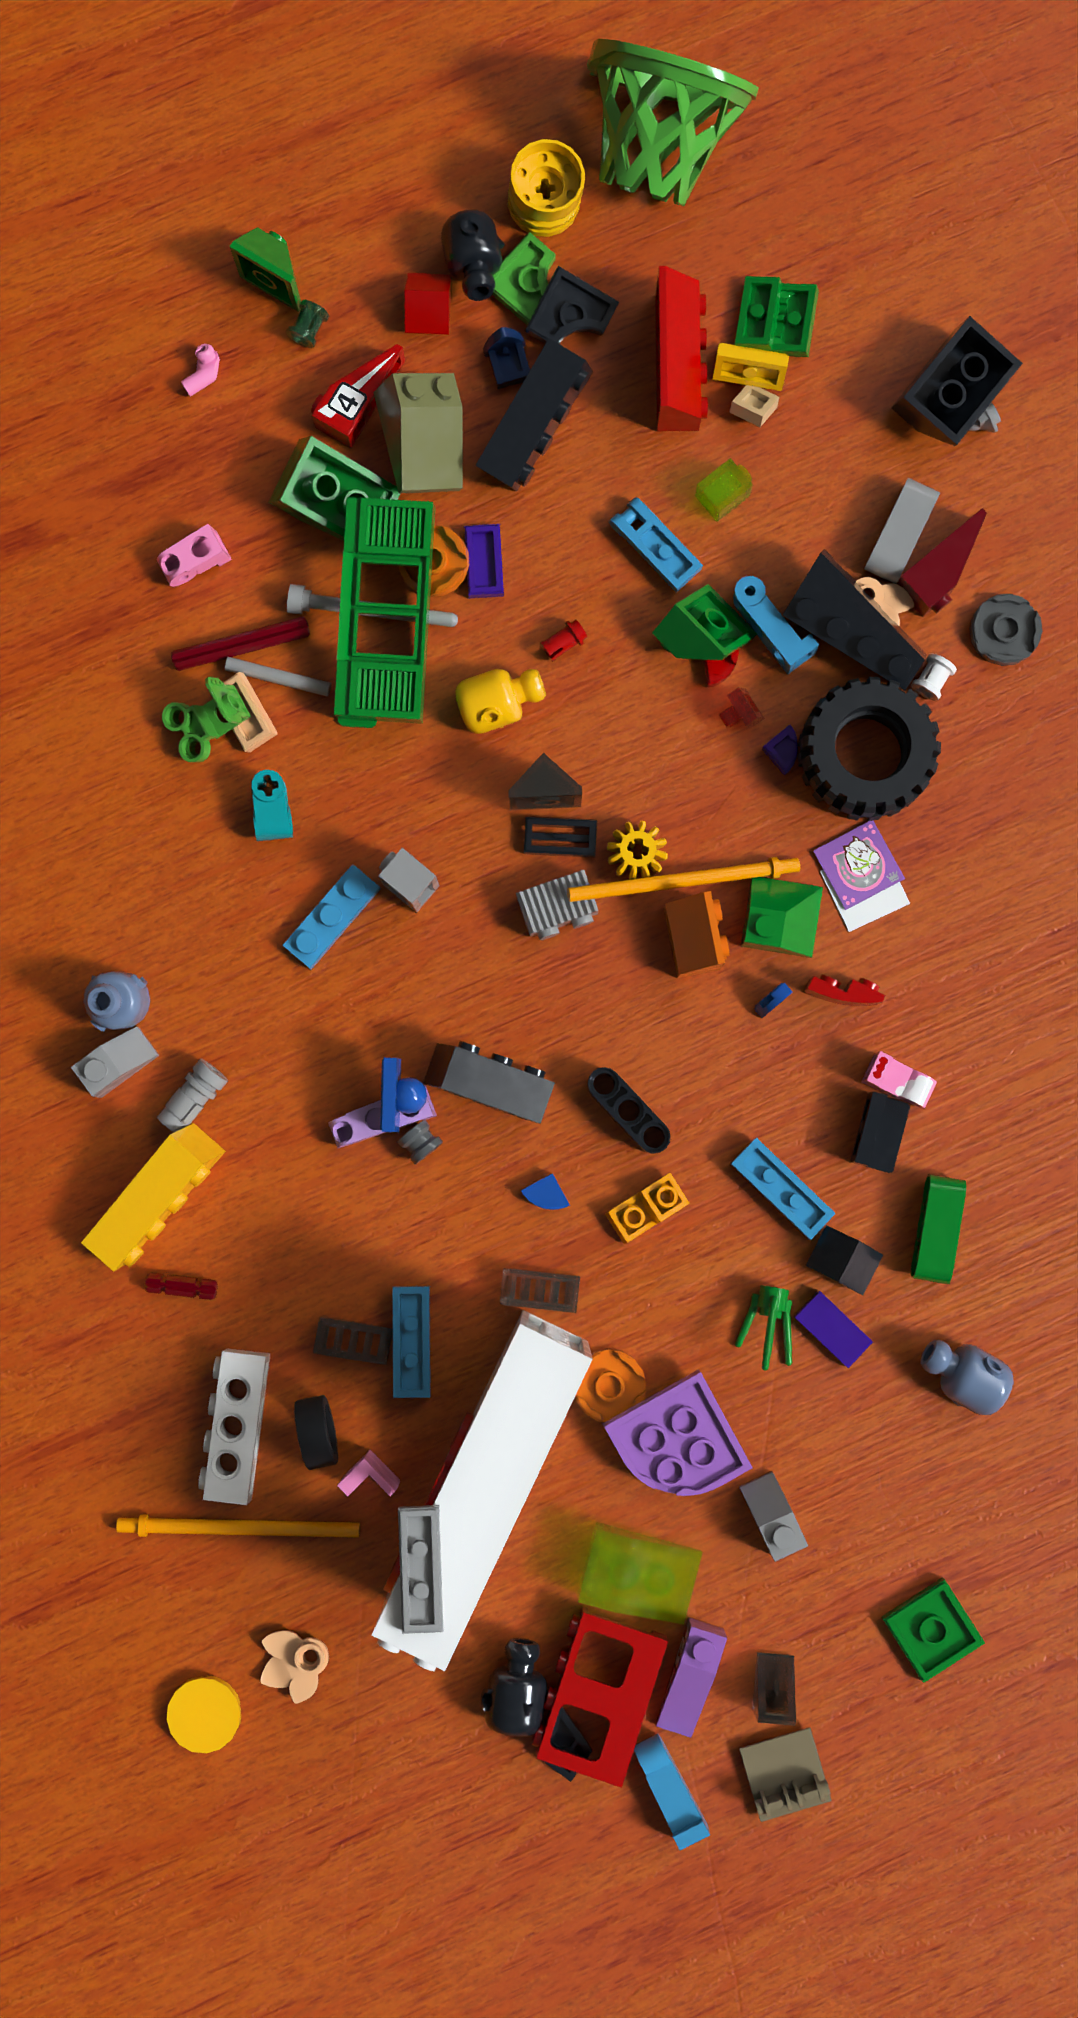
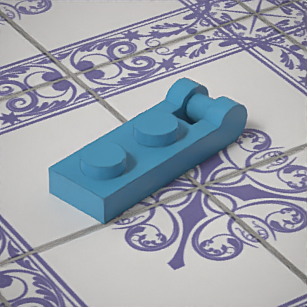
M634 497L627 504L628 509L621 515L617 513L609 520V523L677 593L702 570L703 565L639 498ZM636 519H639L644 524L636 531L631 524Z

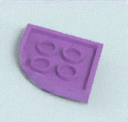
M699 1370L603 1423L627 1468L641 1482L653 1489L673 1493L678 1496L703 1494L726 1484L753 1468Z

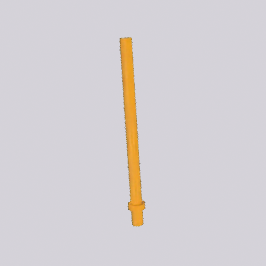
M778 857L768 858V862L567 888V897L569 902L764 876L776 879L780 878L781 874L800 872V861L798 858L779 860Z
M140 1514L139 1518H118L116 1526L117 1533H138L139 1537H147L148 1533L360 1537V1523L165 1519L149 1518L148 1514Z

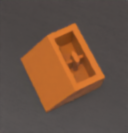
M711 891L666 903L663 909L677 978L720 970L725 964L727 957L730 956L726 935L720 936L719 921L723 920L719 899L713 900Z

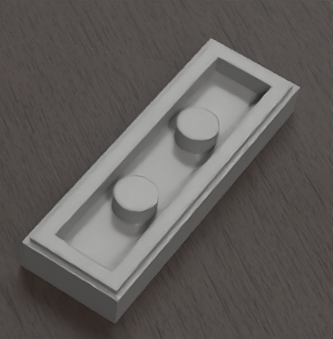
M440 1505L399 1507L402 1634L443 1632Z

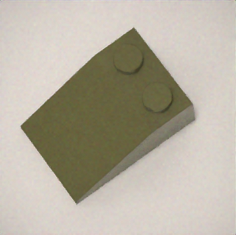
M392 373L373 393L398 493L460 491L463 488V412L454 373Z

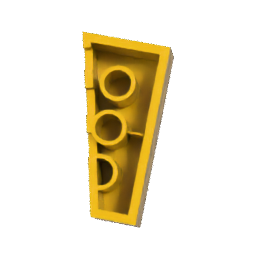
M194 1123L170 1134L81 1243L113 1272L124 1265L130 1268L144 1253L141 1247L148 1239L153 1241L166 1226L164 1221L171 1213L175 1214L188 1200L187 1195L194 1187H198L211 1172L210 1169L226 1151Z

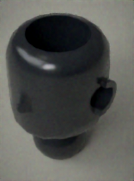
M463 210L450 216L443 225L441 241L449 273L457 280L462 281L464 294L471 300L482 301L489 298L495 290L496 283L493 276L501 268L502 255L500 249L505 244L497 236L495 224L485 212Z
M512 1638L505 1646V1655L508 1659L507 1666L498 1667L490 1675L488 1688L483 1689L481 1694V1707L484 1711L486 1724L491 1730L510 1736H531L539 1730L543 1722L544 1705L548 1693L547 1682L540 1672L533 1670L534 1663L540 1656L538 1643L529 1639Z

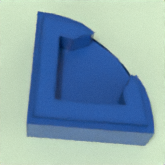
M781 983L754 1006V1010L763 1018L793 992L785 983Z
M553 1173L521 1190L531 1203L544 1209L556 1210L570 1206Z

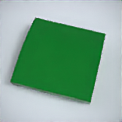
M745 276L735 345L784 353L787 356L809 357L819 294L817 284L782 283L780 277Z

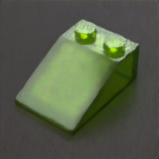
M596 1522L577 1593L578 1602L615 1613L684 1624L703 1552Z

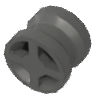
M426 1120L417 1124L397 1141L401 1148H406L410 1152V1159L415 1165L443 1143L439 1136H433L429 1131L430 1125Z

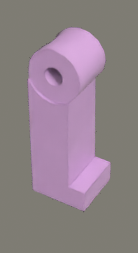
M427 1088V1099L422 1109L411 1114L400 1112L399 1128L437 1116ZM381 1100L328 1122L337 1148L386 1133L380 1130Z

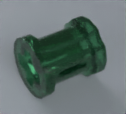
M302 300L299 304L301 310L293 326L287 328L286 334L296 343L307 348H314L316 344L314 338L322 323L327 322L330 316L320 305L309 300Z

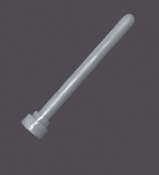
M290 584L287 613L302 614L303 611L310 612V608L340 612V598L312 594V590H305V586ZM429 610V624L454 627L458 623V617L454 613ZM359 614L415 622L416 617Z

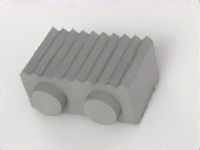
M585 870L516 893L530 937L538 935L539 940H545L560 934L559 927L572 923L573 928L576 929L594 922L592 916L597 915L599 911L595 899L569 902L567 897V888L590 885Z

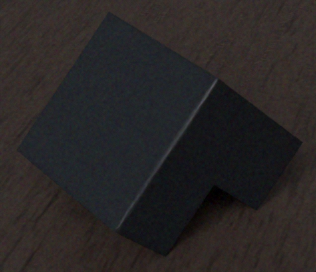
M826 1225L806 1266L864 1295L883 1254L861 1241Z

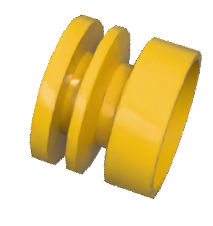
M541 139L529 143L518 152L511 167L507 205L512 219L522 230L528 233L531 232L534 236L550 237L562 233L573 224L579 212L584 189L585 170L580 157L571 147L558 140ZM542 193H545L547 199H543Z

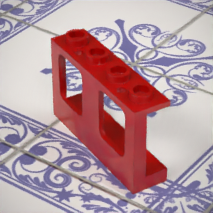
M582 1606L580 1615L573 1614L566 1636L571 1637L572 1640L568 1652L563 1650L560 1652L555 1672L559 1673L560 1677L556 1688L550 1686L548 1689L544 1709L549 1711L545 1723L533 1735L531 1745L537 1747L536 1759L622 1788L668 1639L665 1634L653 1630L649 1633L590 1613L586 1607ZM593 1631L628 1643L633 1647L628 1669L620 1686H611L579 1675L574 1671V1664L586 1632ZM563 1705H572L608 1718L610 1725L600 1756L596 1760H590L551 1745L552 1732L560 1708Z

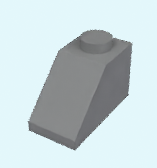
M137 1026L100 1045L71 1068L92 1097L102 1098L157 1058L159 1054Z
M769 1472L739 1486L774 1562L808 1547L794 1513L773 1472Z

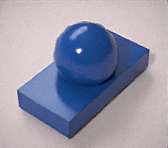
M384 1057L382 1059L380 1130L382 1132H399L400 1112L411 1114L422 1109L426 1103L427 1092L423 1083L418 1079L411 1077L401 1079V1059Z

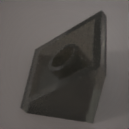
M545 753L508 790L510 811L581 807L582 787Z

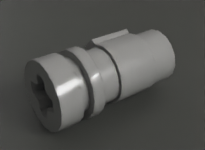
M201 1058L193 1066L194 1072H189L185 1076L187 1081L182 1087L178 1088L165 1104V1108L157 1116L158 1120L172 1132H176L191 1124L204 1108L209 1098L213 1100L217 1096L216 1090L221 1091L228 1082V1079L218 1069Z

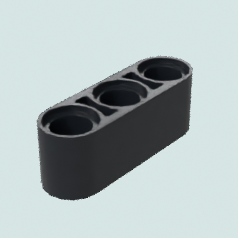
M602 1067L593 1071L589 1076L587 1087L594 1100L644 1152L655 1154L665 1150L670 1143L671 1136L669 1129L614 1070ZM605 1074L612 1078L614 1082L612 1092L603 1095L594 1089L593 1082L597 1076ZM632 1101L637 1105L639 1113L635 1120L625 1121L620 1117L618 1108L622 1102ZM649 1127H656L663 1133V1142L657 1148H651L644 1142L643 1135Z

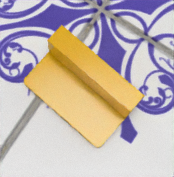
M719 343L713 380L782 391L789 356L784 353Z

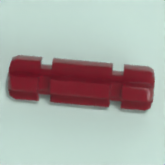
M149 1273L145 1281V1291L148 1293L160 1294L163 1291L165 1295L194 1298L197 1295L199 1299L207 1300L215 1299L218 1289L216 1280L202 1279L198 1281V1278L167 1275V1277H164V1274Z

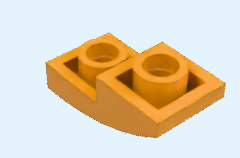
M668 1173L614 1207L605 1215L623 1244H626L690 1203L672 1174Z

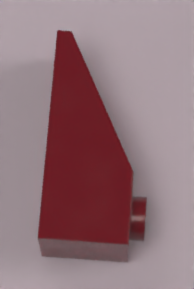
M983 508L913 565L898 580L897 585L903 587L913 599L914 608L922 617L931 610L936 614L939 613L953 600L949 595L959 581L987 515Z

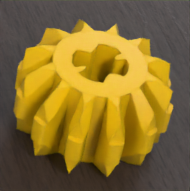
M640 821L638 831H634L631 822H626L625 831L627 835L617 829L613 832L614 838L619 843L609 842L607 850L617 853L608 858L610 865L621 862V865L616 870V875L621 876L628 869L631 871L629 875V880L636 879L637 872H641L642 878L650 877L648 867L655 873L661 872L662 867L656 860L665 861L668 854L657 849L663 848L667 841L665 838L654 840L659 832L656 826L649 833L644 832L646 827L645 821ZM634 844L642 845V851L646 852L647 855L641 854L640 859H634L633 852L627 849L629 847L633 849Z

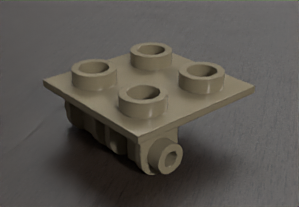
M810 1727L739 1748L761 1822L832 1801L830 1789L824 1776Z

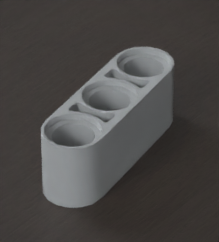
M911 478L907 479L864 570L897 584L940 495L939 491Z

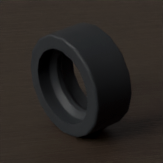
M325 1395L297 1400L294 1406L295 1424L305 1466L308 1470L336 1465L338 1463V1445L334 1421Z

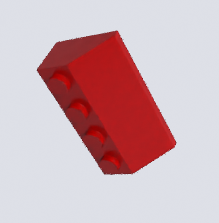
M659 266L655 293L657 431H699L701 419H707L708 398L701 397V384H707V362H701L700 350H706L707 330L706 328H700V316H706V294H700L699 280L668 266Z

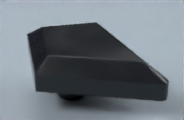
M562 1706L550 1743L555 1748L588 1759L593 1749ZM545 1762L570 1782L577 1774L574 1771Z

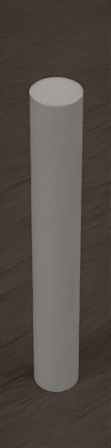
M227 657L225 663V671L233 673L242 672L245 676L327 697L330 694V682L232 657Z

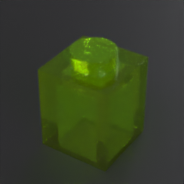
M730 458L697 484L695 496L718 522L750 497L753 487L751 483L752 477L743 465L739 464L737 466Z

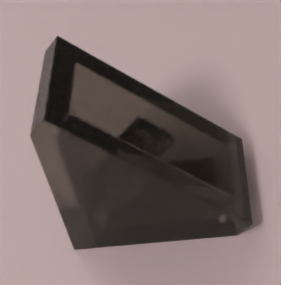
M757 1652L752 1710L758 1723L795 1726L796 1700L793 1655Z

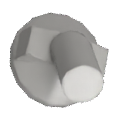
M990 403L969 431L985 430L992 433L998 431L997 423L1001 422V418L993 403Z

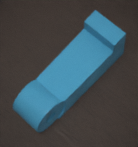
M745 576L735 586L733 603L784 671L790 674L816 654L819 644L811 634L801 640L765 595L766 590L763 581L758 577Z
M656 1734L636 1744L634 1748L635 1754L679 1850L710 1836L708 1824L660 1735Z

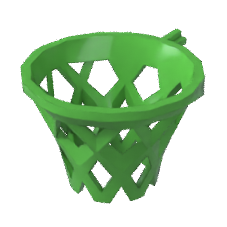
M595 40L587 62V69L591 71V76L598 77L603 102L600 182L611 185L616 175L617 184L620 185V189L634 193L648 176L650 194H652L653 199L666 202L674 193V204L685 206L717 142L744 112L750 102L756 100L759 87L726 71L671 53L617 40ZM618 85L626 87L631 101L622 113L614 99ZM663 99L677 102L679 111L658 123L652 111ZM720 108L716 123L696 135L695 128ZM636 134H638L642 151L630 166L627 149ZM679 147L680 156L678 162L663 177L661 163Z

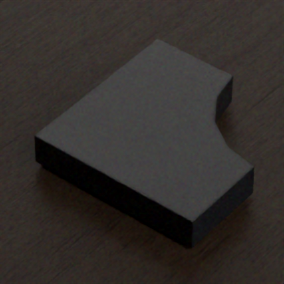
M558 266L524 332L545 344L549 338L560 344L565 337L575 332H591L601 336L619 302Z

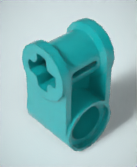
M262 770L254 776L251 786L256 840L266 841L293 838L290 806L288 805L285 782L277 772ZM272 780L273 784L278 786V788L272 790L271 796H267L264 790H260L266 787V781Z

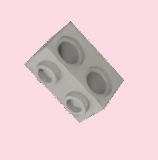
M403 848L397 854L393 851L389 853L379 866L382 870L379 878L383 885L416 913L440 886L436 875Z

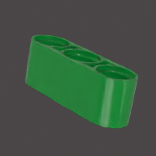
M928 1174L920 1208L911 1264V1278L950 1284L966 1197L965 1180Z

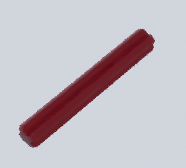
M298 617L177 649L171 652V659L175 669L181 671L223 660L227 657H234L306 638L310 635V629L306 618Z

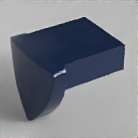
M501 327L495 331L483 347L484 356L489 357L498 389L523 383L530 372L524 351L526 344L523 336L518 331L507 327Z

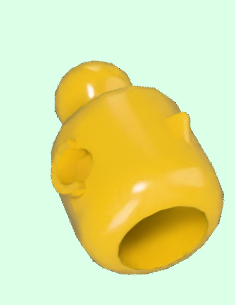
M494 669L461 681L456 687L455 695L460 714L468 730L474 734H482L521 720V704L527 701L532 703L540 702L546 697V692L538 670L528 669L520 677L512 679L507 671Z

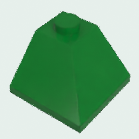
M258 227L235 239L229 247L239 276L299 312L302 308V303L285 239L273 231L266 233Z
M709 584L676 603L652 632L660 641L661 646L676 658L723 660L757 635Z
M763 877L751 878L741 947L812 958L823 887Z

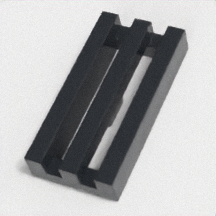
M526 817L524 854L595 858L597 820ZM532 826L589 829V835L532 832ZM532 841L589 843V848L535 846L531 844Z

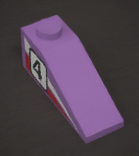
M688 1617L655 1724L657 1727L690 1738L692 1737L716 1676L727 1641L723 1628Z

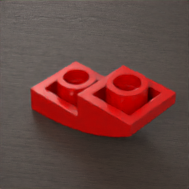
M821 974L820 978L813 976L809 979L803 991L828 1002L850 1006L878 1005L883 1002L886 996L878 992L880 987L867 979L860 978L859 981L853 979L848 982L843 991L839 989L840 982Z

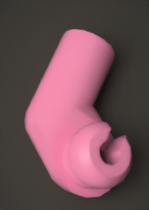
M201 344L197 347L195 355L198 358L196 372L181 381L190 397L213 383L217 378L220 359L217 351L210 344Z

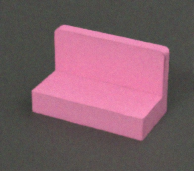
M369 1450L343 1476L337 1486L349 1496L370 1475L391 1496L397 1490L400 1479Z

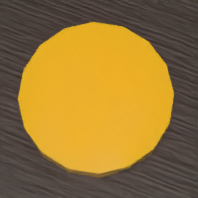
M201 1676L188 1679L177 1688L168 1704L166 1720L170 1734L180 1746L191 1752L207 1754L221 1749L232 1740L241 1723V1708L238 1694L229 1683L216 1676Z

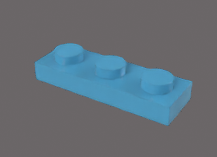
M352 864L283 946L312 970L381 890L380 886Z
M757 1137L730 1163L809 1240L836 1214Z
M393 1286V1398H430V1286Z

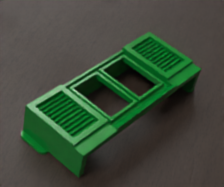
M347 497L334 715L338 718L341 726L373 728L377 721L423 724L436 512L433 502ZM362 563L419 567L416 605L359 602ZM359 614L416 617L413 656L356 653Z

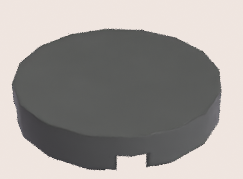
M1001 594L995 595L982 603L974 613L969 627L971 643L982 658L989 663L1007 666L1016 665L1031 655L1039 645L1043 631L1041 617L1037 610L1035 611L1029 605L1030 602L1017 595Z

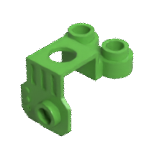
M207 677L205 685L213 698L203 706H189L185 703L174 702L164 708L162 721L165 727L171 731L183 732L185 735L179 742V753L185 761L196 763L205 761L211 752L209 742L211 739L220 738L251 717L234 685H225L219 678ZM217 708L219 709L221 715L228 721L227 723H224L219 720L217 716ZM181 711L184 712V721L182 724L180 723L178 718ZM198 742L201 745L199 755L195 751V745Z

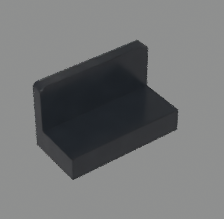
M869 1092L850 1163L892 1173L910 1105L887 1098V1095L882 1093Z

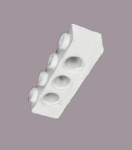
M227 1348L222 1351L221 1357L216 1356L213 1378L218 1379L217 1393H211L208 1406V1415L213 1416L212 1430H207L205 1433L203 1452L209 1453L207 1467L201 1468L198 1485L199 1489L204 1490L203 1500L248 1505L252 1500L270 1353ZM233 1379L242 1380L246 1384L247 1393L244 1398H236L231 1394L229 1385ZM228 1416L237 1417L241 1421L242 1431L239 1435H232L227 1432L225 1420ZM229 1453L236 1458V1471L229 1472L221 1467L220 1457L222 1454Z

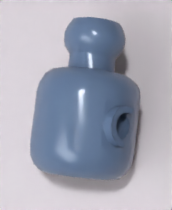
M118 971L92 976L85 989L83 1001L86 1012L92 1019L90 1022L103 1032L106 1028L118 1030L130 1028L138 1024L149 1011L151 999L146 986L148 984L143 977L138 978L135 974Z
M942 1340L931 1341L923 1351L920 1361L923 1369L930 1374L941 1375V1388L945 1395L956 1405L963 1406L978 1415H992L999 1411L1007 1401L1014 1383L1013 1372L1007 1364L972 1344H963L953 1352L950 1346Z

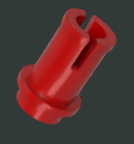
M576 619L571 623L566 621V626L540 643L552 662L575 645H583V640L588 637Z

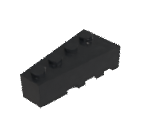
M549 338L476 466L515 491L519 489L520 485L525 487L535 471L533 465L540 455L543 456L553 440V434L558 426L564 422L576 398L593 374L587 361Z
M825 549L819 554L783 613V616L888 681L891 679L899 682V687L904 691L927 656Z

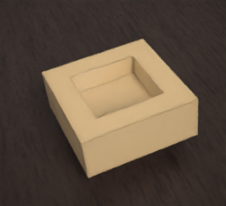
M746 385L732 401L730 413L761 427L776 410L779 396L760 387Z

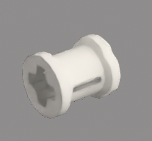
M931 653L926 659L928 664L919 679L913 680L911 687L924 698L936 701L941 697L940 690L947 678L953 676L957 669L946 658Z

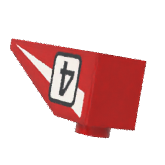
M398 344L392 346L330 385L324 395H318L311 408L315 428L352 449L377 408L373 392L392 373H398L404 364L403 347Z

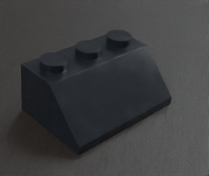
M969 316L955 328L891 409L916 431L956 446L1023 363Z

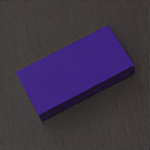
M500 524L464 526L465 545L469 552V568L467 571L469 599L504 597Z
M819 1290L794 1316L847 1368L873 1343L865 1333Z

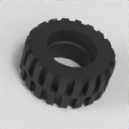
M868 677L866 682H860L859 678L848 680L845 686L840 687L837 685L823 699L821 698L804 724L798 742L800 753L797 756L798 766L803 767L804 771L802 779L806 786L811 785L814 793L812 796L819 803L822 800L830 805L828 810L836 815L841 811L847 813V819L858 820L860 817H867L868 821L879 820L884 815L888 817L895 815L904 807H908L929 785L931 777L937 770L938 763L936 759L941 753V742L936 741V736L940 732L937 722L930 721L928 716L932 711L926 703L920 706L915 701L918 694L912 689H909L907 693L899 689V682L890 679L888 684L880 683V677ZM857 719L874 720L888 727L896 736L901 749V760L895 772L889 777L880 781L863 780L855 777L842 766L836 754L835 742L839 731L850 721Z

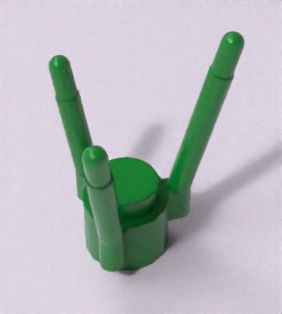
M760 1285L759 1294L752 1293L751 1305L735 1341V1346L738 1348L742 1346L756 1312L760 1308L759 1315L768 1317L762 1369L764 1371L768 1370L776 1318L781 1319L782 1315L785 1364L790 1366L792 1364L790 1317L792 1300H788L789 1290Z

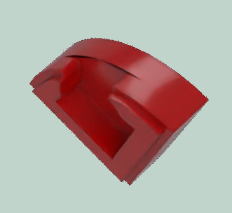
M739 649L723 660H703L707 688L722 683L731 675L738 660Z

